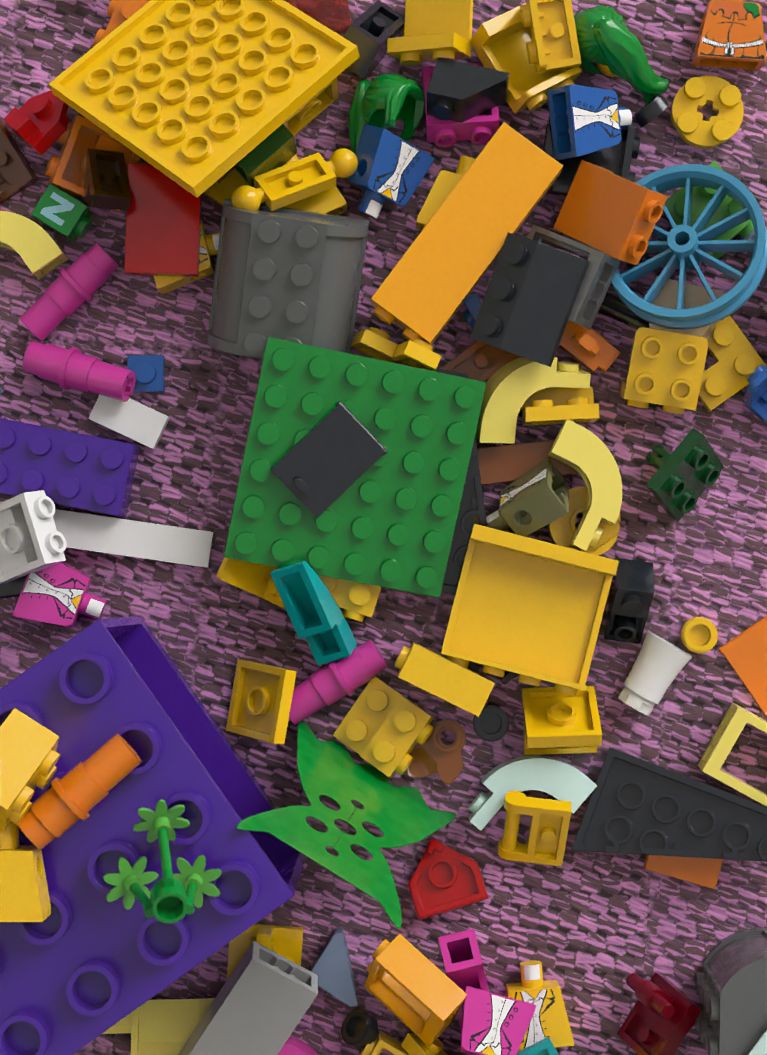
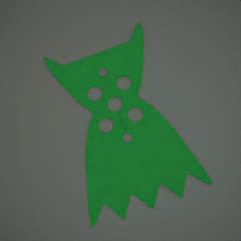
M302 720L298 723L297 768L303 791L310 802V806H288L259 813L239 822L237 829L272 834L378 900L393 924L400 928L402 913L390 867L380 849L398 848L419 842L456 818V813L429 809L417 788L393 786L387 776L371 764L354 762L344 744L339 741L318 740L309 725ZM324 795L332 798L339 804L340 810L336 811L326 807L320 801L319 796ZM351 801L359 802L363 805L364 809L355 807ZM306 817L320 820L327 827L328 831L322 833L313 829L306 822ZM340 819L349 823L355 829L356 834L349 835L344 833L335 825L334 820ZM369 822L377 826L382 831L383 837H376L363 828L362 823ZM356 844L365 848L372 855V860L367 861L358 857L351 850L350 846ZM325 847L334 848L339 856L331 855L326 851Z

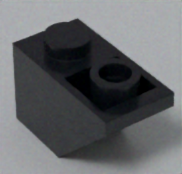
M617 558L619 563L616 575L612 577L604 639L640 644L654 596L653 563Z

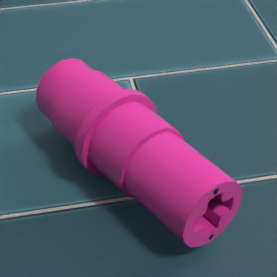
M96 242L86 253L83 252L67 269L62 268L59 271L61 275L19 319L38 339L43 341L86 301L91 302L94 299L92 295L109 279V276L119 267V264Z
M33 341L28 345L23 357V369L25 372L57 383L60 388L65 390L74 388L126 402L131 397L135 387L136 374L134 371L82 354L81 350L75 347L66 349L52 344L46 345Z
M370 639L361 646L355 647L350 656L328 662L327 665L312 673L308 679L295 686L289 719L296 725L326 705L330 706L347 694L350 697L353 696L355 689L375 678L376 674L388 667L387 663L374 642Z

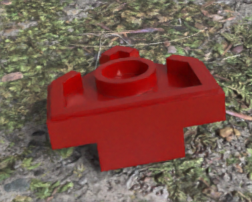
M50 90L30 98L20 109L15 107L3 121L17 136L40 155H43L67 130L70 118L66 114L69 105L53 95Z
M431 838L420 863L408 883L418 920L436 915L439 916L489 899L478 862Z

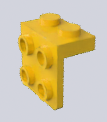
M405 0L404 37L388 38L387 53L399 59L400 64L406 66H418L422 62H437L438 57L453 61L455 59L471 58L473 0Z
M647 327L638 328L635 331L626 381L621 383L620 396L623 399H628L627 405L633 407L648 408L649 403L663 405L662 411L675 414H684L685 409L696 411L709 346L708 340L701 336Z

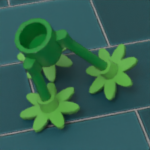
M160 799L156 804L155 811L145 807L138 809V815L143 820L135 823L133 830L136 832L148 831L146 839L149 843L154 842L158 838L163 878L154 884L150 892L145 884L153 882L159 875L154 871L144 872L147 864L146 857L142 856L137 859L132 867L125 858L120 857L118 860L120 874L107 873L103 876L105 882L115 886L106 895L108 902L115 901L123 896L124 908L130 910L136 897L144 908L146 918L155 917L162 923L172 924L183 919L186 914H193L195 911L194 905L197 908H201L204 899L203 893L212 897L220 896L219 889L210 882L219 878L222 871L220 869L204 871L206 867L204 855L198 856L193 868L184 858H177L176 863L181 873L173 874L169 840L174 841L176 839L174 828L180 829L190 826V822L187 819L179 817L185 811L184 805L179 804L168 809L165 800Z

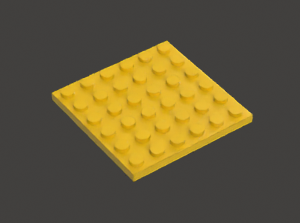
M150 0L52 80L49 86L53 95L198 198L355 62L360 55L357 45L284 0Z

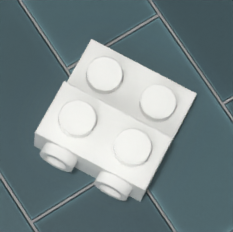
M44 490L25 492L0 503V584L8 583L29 573L42 571L66 561L63 552L66 549V540L57 531L53 520L55 504L51 498L46 496Z

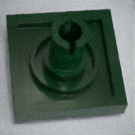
M694 428L673 453L657 444L652 449L658 453V457L650 451L646 456V463L658 470L647 482L646 486L666 513L678 522L684 514L689 513L695 507L699 496L708 486L717 481L721 470L724 468L705 436Z

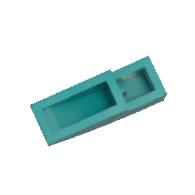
M304 560L273 570L270 575L298 638H306L317 665L350 656L357 642L336 601L309 564Z

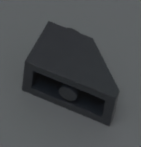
M378 0L349 25L344 38L357 45L360 57L345 70L352 75L365 79L378 66L386 54L388 38L397 37L404 27L405 17Z
M438 57L427 89V115L434 116L440 120L462 123L505 103L508 98L509 73Z

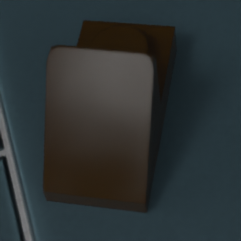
M88 148L84 204L90 207L109 210H129L131 193L124 153Z

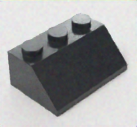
M508 232L470 338L551 367L590 261L538 241Z

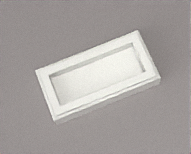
M99 395L88 419L155 450L170 417L130 398L128 401L122 402Z

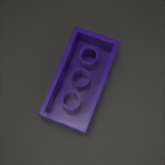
M0 418V494L17 496L25 492L44 490L46 496L51 498L54 504L126 518L140 447L131 443Z

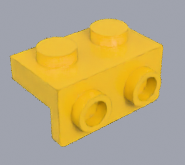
M525 0L526 5L520 6L521 19L524 28L530 27L532 41L526 43L529 64H536L537 74L580 66L581 57L571 0Z

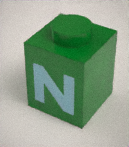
M49 184L31 213L38 222L72 243L76 241L77 237L83 238L90 230L93 222L90 219L93 213L86 205L52 184Z

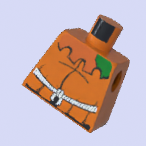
M710 0L703 12L692 58V66L760 70L766 61L760 4L756 2H743V0Z

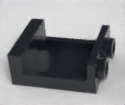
M549 114L543 151L554 158ZM628 125L627 129L621 130L622 139L620 144L583 156L557 160L563 165V168L546 193L567 196L582 160L603 167L616 175L635 182V173L629 171L631 159H637L640 147V138L634 137L636 126Z

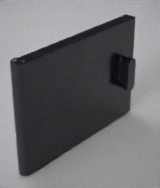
M339 401L270 470L318 518L381 456H384L387 450L350 410Z

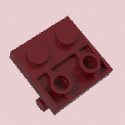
M656 972L650 981L643 980L636 973L630 974L627 977L626 983L635 991L638 1001L617 1032V1035L638 1055H675L685 1036L694 1026L702 1009L668 979Z

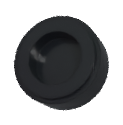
M659 94L634 114V119L642 128L656 118L670 104L663 95Z
M485 705L479 717L476 715L473 717V729L485 741L493 742L500 740L508 731L509 718L506 712L496 705Z
M363 1009L351 1011L342 1023V1039L354 1048H365L367 1044H371L377 1035V1019L373 1014Z

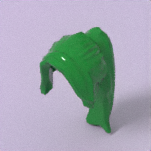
M600 5L587 8L574 16L581 64L586 71L593 74L600 73L591 62L607 65L611 73L626 80L643 96L645 105L655 95H662L667 91L669 86L668 79L658 76L653 71L639 40L628 30L626 23L623 22V16L618 14L614 7Z
M388 73L379 75L373 81L363 79L357 83L347 119L351 149L354 154H356L365 124L387 129L388 127H395V122L402 119L404 121V129L400 137L405 141H410L421 122L425 106V93L415 80L407 79L402 75Z

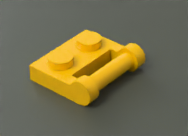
M509 791L506 793L504 799V808L506 809L504 832L497 848L499 857L511 861L562 866L571 818V802L526 797L520 791ZM521 815L532 816L527 844L517 841Z

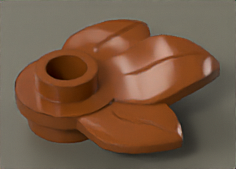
M444 719L436 724L431 722L430 725L434 727V730L423 745L417 742L410 755L413 757V760L408 767V775L410 777H427L437 772L442 781L448 785L460 775L464 764L461 750L466 742V733L462 725L457 721ZM446 730L452 731L455 735L454 742L449 745L444 744L441 740V735Z

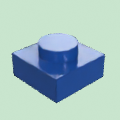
M476 293L464 301L467 310L462 312L472 330L482 305Z
M127 355V369L134 371L136 374L133 393L165 392L164 355Z

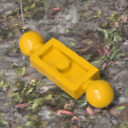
M346 148L334 151L327 162L318 152L255 176L254 187L244 185L234 191L231 199L232 206L245 210H258L261 203L265 202L271 211L277 210L336 187L337 177L347 178L356 172L358 159L354 152Z

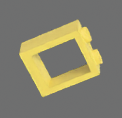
M732 702L698 766L704 773L767 807L766 793L721 769L746 723L767 733L766 720Z

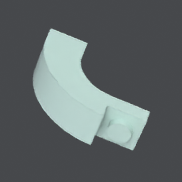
M543 755L513 758L496 766L481 779V782L491 791L487 796L481 792L468 807L472 812L468 818L481 831L504 805L506 793L509 791L523 792L528 790L542 791L552 795L557 800L571 802V812L574 814L597 785L576 767L557 758Z

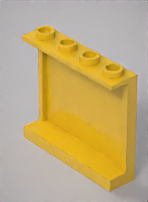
M474 524L440 654L448 655L447 660L464 668H468L469 661L484 665L482 672L504 677L505 670L520 674L518 682L540 687L541 680L556 683L554 691L576 696L577 689L587 691L586 681L612 577L616 575L619 561Z

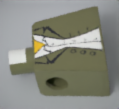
M547 457L501 491L499 509L486 517L489 527L501 531L512 528L517 535L525 537L569 513V483L550 458Z

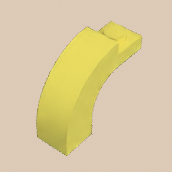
M0 211V247L17 252L32 274L38 279H41L68 260L59 245L41 226L22 215Z
M524 357L510 361L497 370L486 383L475 434L476 440L479 443L515 444L518 413L524 402L532 394L550 387L590 388L591 374L580 369L579 363L558 362L557 365L558 358L554 357L551 367Z
M567 419L562 424L548 456L575 469L586 485L588 494L587 507L569 544L570 547L584 552L588 546L593 548L596 546L603 531V528L598 526L600 521L610 526L616 524L622 504V480L617 463L607 446L591 431Z

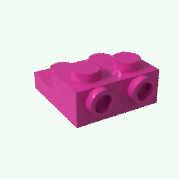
M472 63V64H471V65H475V66L484 67V65H483L482 63ZM435 66L422 67L427 143L435 142L437 146L443 148L450 147L456 141L471 140L475 145L488 144L499 129L498 106L462 123L440 120L434 116L427 115V89Z

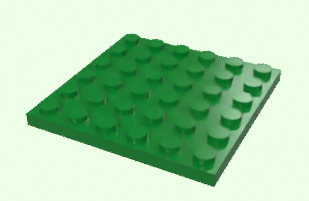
M267 336L223 556L225 558L278 568L305 560L317 575L440 598L487 382ZM341 401L386 448L387 453L381 456L317 518L270 468L335 407L337 402Z

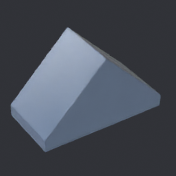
M343 926L336 927L309 971L318 975L319 987L348 1006H357L358 994Z

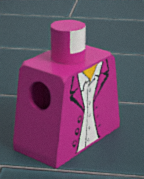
M61 562L42 571L28 574L12 616L73 627L79 614L96 620L100 619L107 600L88 593L92 582L91 577L67 563Z
M466 986L465 993L467 997L463 1004L460 1052L469 1055H517L535 1012L536 1005Z

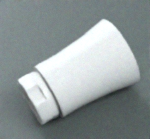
M647 631L641 651L623 683L625 687L618 698L635 710L649 716L655 704H659L668 687L692 656L661 637Z

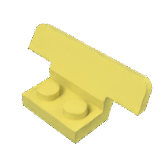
M215 998L148 1000L102 1034L131 1033L130 1055H178Z

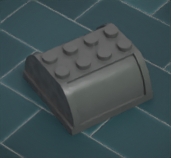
M224 199L207 344L226 353L263 359L268 336L351 354L370 220L284 207L271 211L264 204H261L258 210H245L233 207L231 199Z
M767 928L745 929L724 938L705 957L703 972H696L695 992L696 995L700 996L702 1011L697 1017L694 1026L695 1031L699 1032V1040L703 1041L704 1050L708 1051V1055H748L767 1030Z

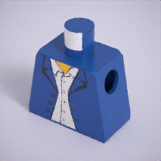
M567 85L547 90L554 159L556 161L583 156L620 144L622 139L621 130L627 129L628 125L632 123L630 110L627 107L618 108L617 94L613 90L580 85Z
M365 124L355 154L358 159V167L356 172L349 177L351 184L365 191L357 210L371 218L377 219L384 202L401 207L405 206L435 158L384 128Z

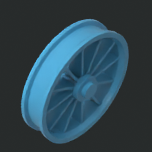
M699 164L666 167L637 181V184L659 193L686 187L683 225L676 226L664 204L663 213L672 230L667 232L655 225L652 234L664 241H648L645 253L660 254L620 274L618 266L612 279V284L621 301L641 319L670 329L700 328L714 324L733 314L756 291L767 266V230L761 208L751 191L731 174L711 166ZM693 186L717 190L693 227H691ZM726 195L734 199L743 208L703 230ZM749 219L754 226L755 240L710 241ZM706 252H753L748 268L743 274ZM704 262L738 282L728 292L716 299L699 266ZM666 264L643 299L627 286V284ZM676 268L679 269L677 309L653 305V302ZM695 269L712 302L684 309L687 271Z

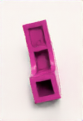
M470 929L438 937L447 977L464 992L466 986L489 992L475 930ZM463 1004L457 1013L460 1030H462Z

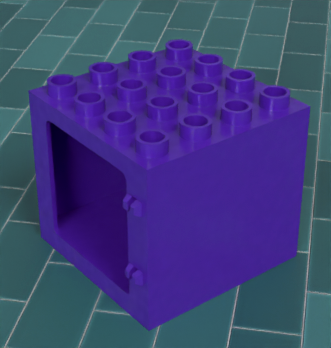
M141 616L98 619L0 689V726L12 710L16 708L59 736L56 752L60 754V757L55 764L57 770L44 789L36 786L30 802H35L52 787L51 781L53 779L64 777L77 764L87 760L117 733L125 739L142 760L139 766L108 792L109 794L89 811L90 817L85 821L78 820L59 838H54L42 849L51 915L43 922H0V1055H73L288 901L295 894L306 856L270 833L237 829V824L242 820L277 808ZM160 799L165 800L168 809L179 804L184 805L185 811L179 817H183L190 822V826L187 828H174L176 839L174 841L169 840L173 874L181 873L176 863L177 858H184L193 868L195 860L200 855H204L206 858L204 871L209 869H220L222 871L219 878L210 882L219 889L220 896L212 897L203 893L202 907L197 908L194 905L195 911L193 914H186L183 919L172 924L162 923L155 917L146 918L144 908L136 897L130 910L124 908L123 896L115 901L108 902L106 895L115 886L108 884L103 879V876L107 873L120 874L118 868L120 857L125 858L132 867L135 861L142 856H145L147 859L144 872L154 871L159 875L153 882L145 884L150 892L154 884L163 878L158 838L154 842L149 843L146 839L148 831L136 832L133 830L134 824L143 820L138 815V809L145 807L155 811L156 804ZM19 828V845H34Z

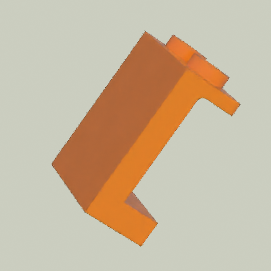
M582 160L553 229L617 260L637 265L647 250L648 241L656 222L662 216L667 196L616 175L603 167Z

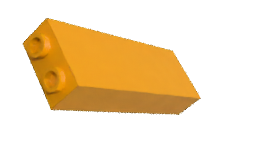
M503 122L372 296L371 305L375 307L373 314L388 325H391L394 321L404 329L402 335L407 340L414 341V339H419L432 345L500 255L507 233L516 234L558 178L563 165Z

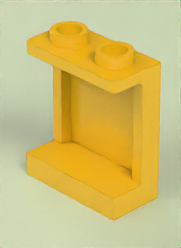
M520 6L482 23L473 35L471 44L485 68L509 73L507 103L514 114L526 108L530 111L538 109L548 101L547 90L575 85L573 81L582 72L578 66L569 70L561 69L537 74L536 64H529L526 43L532 41L530 27H523Z

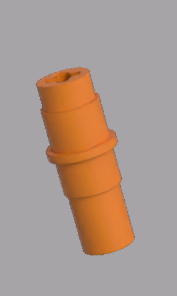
M117 733L87 760L77 764L64 777L53 779L51 781L52 787L32 803L30 809L18 824L19 828L37 848L42 850L54 838H59L78 820L85 821L90 817L89 811L103 800L114 786L139 766L142 760L125 739Z

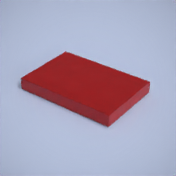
M128 164L131 203L129 210L126 212L124 273L126 275L199 277L202 194L198 198L151 164Z

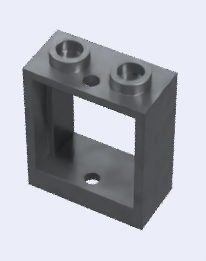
M533 224L530 233L525 238L551 247L555 244L584 256L590 261L568 320L591 329L620 261L601 251Z

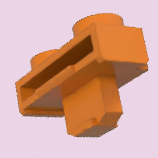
M569 320L558 346L591 373L597 368L605 373L621 353L593 328L588 329Z

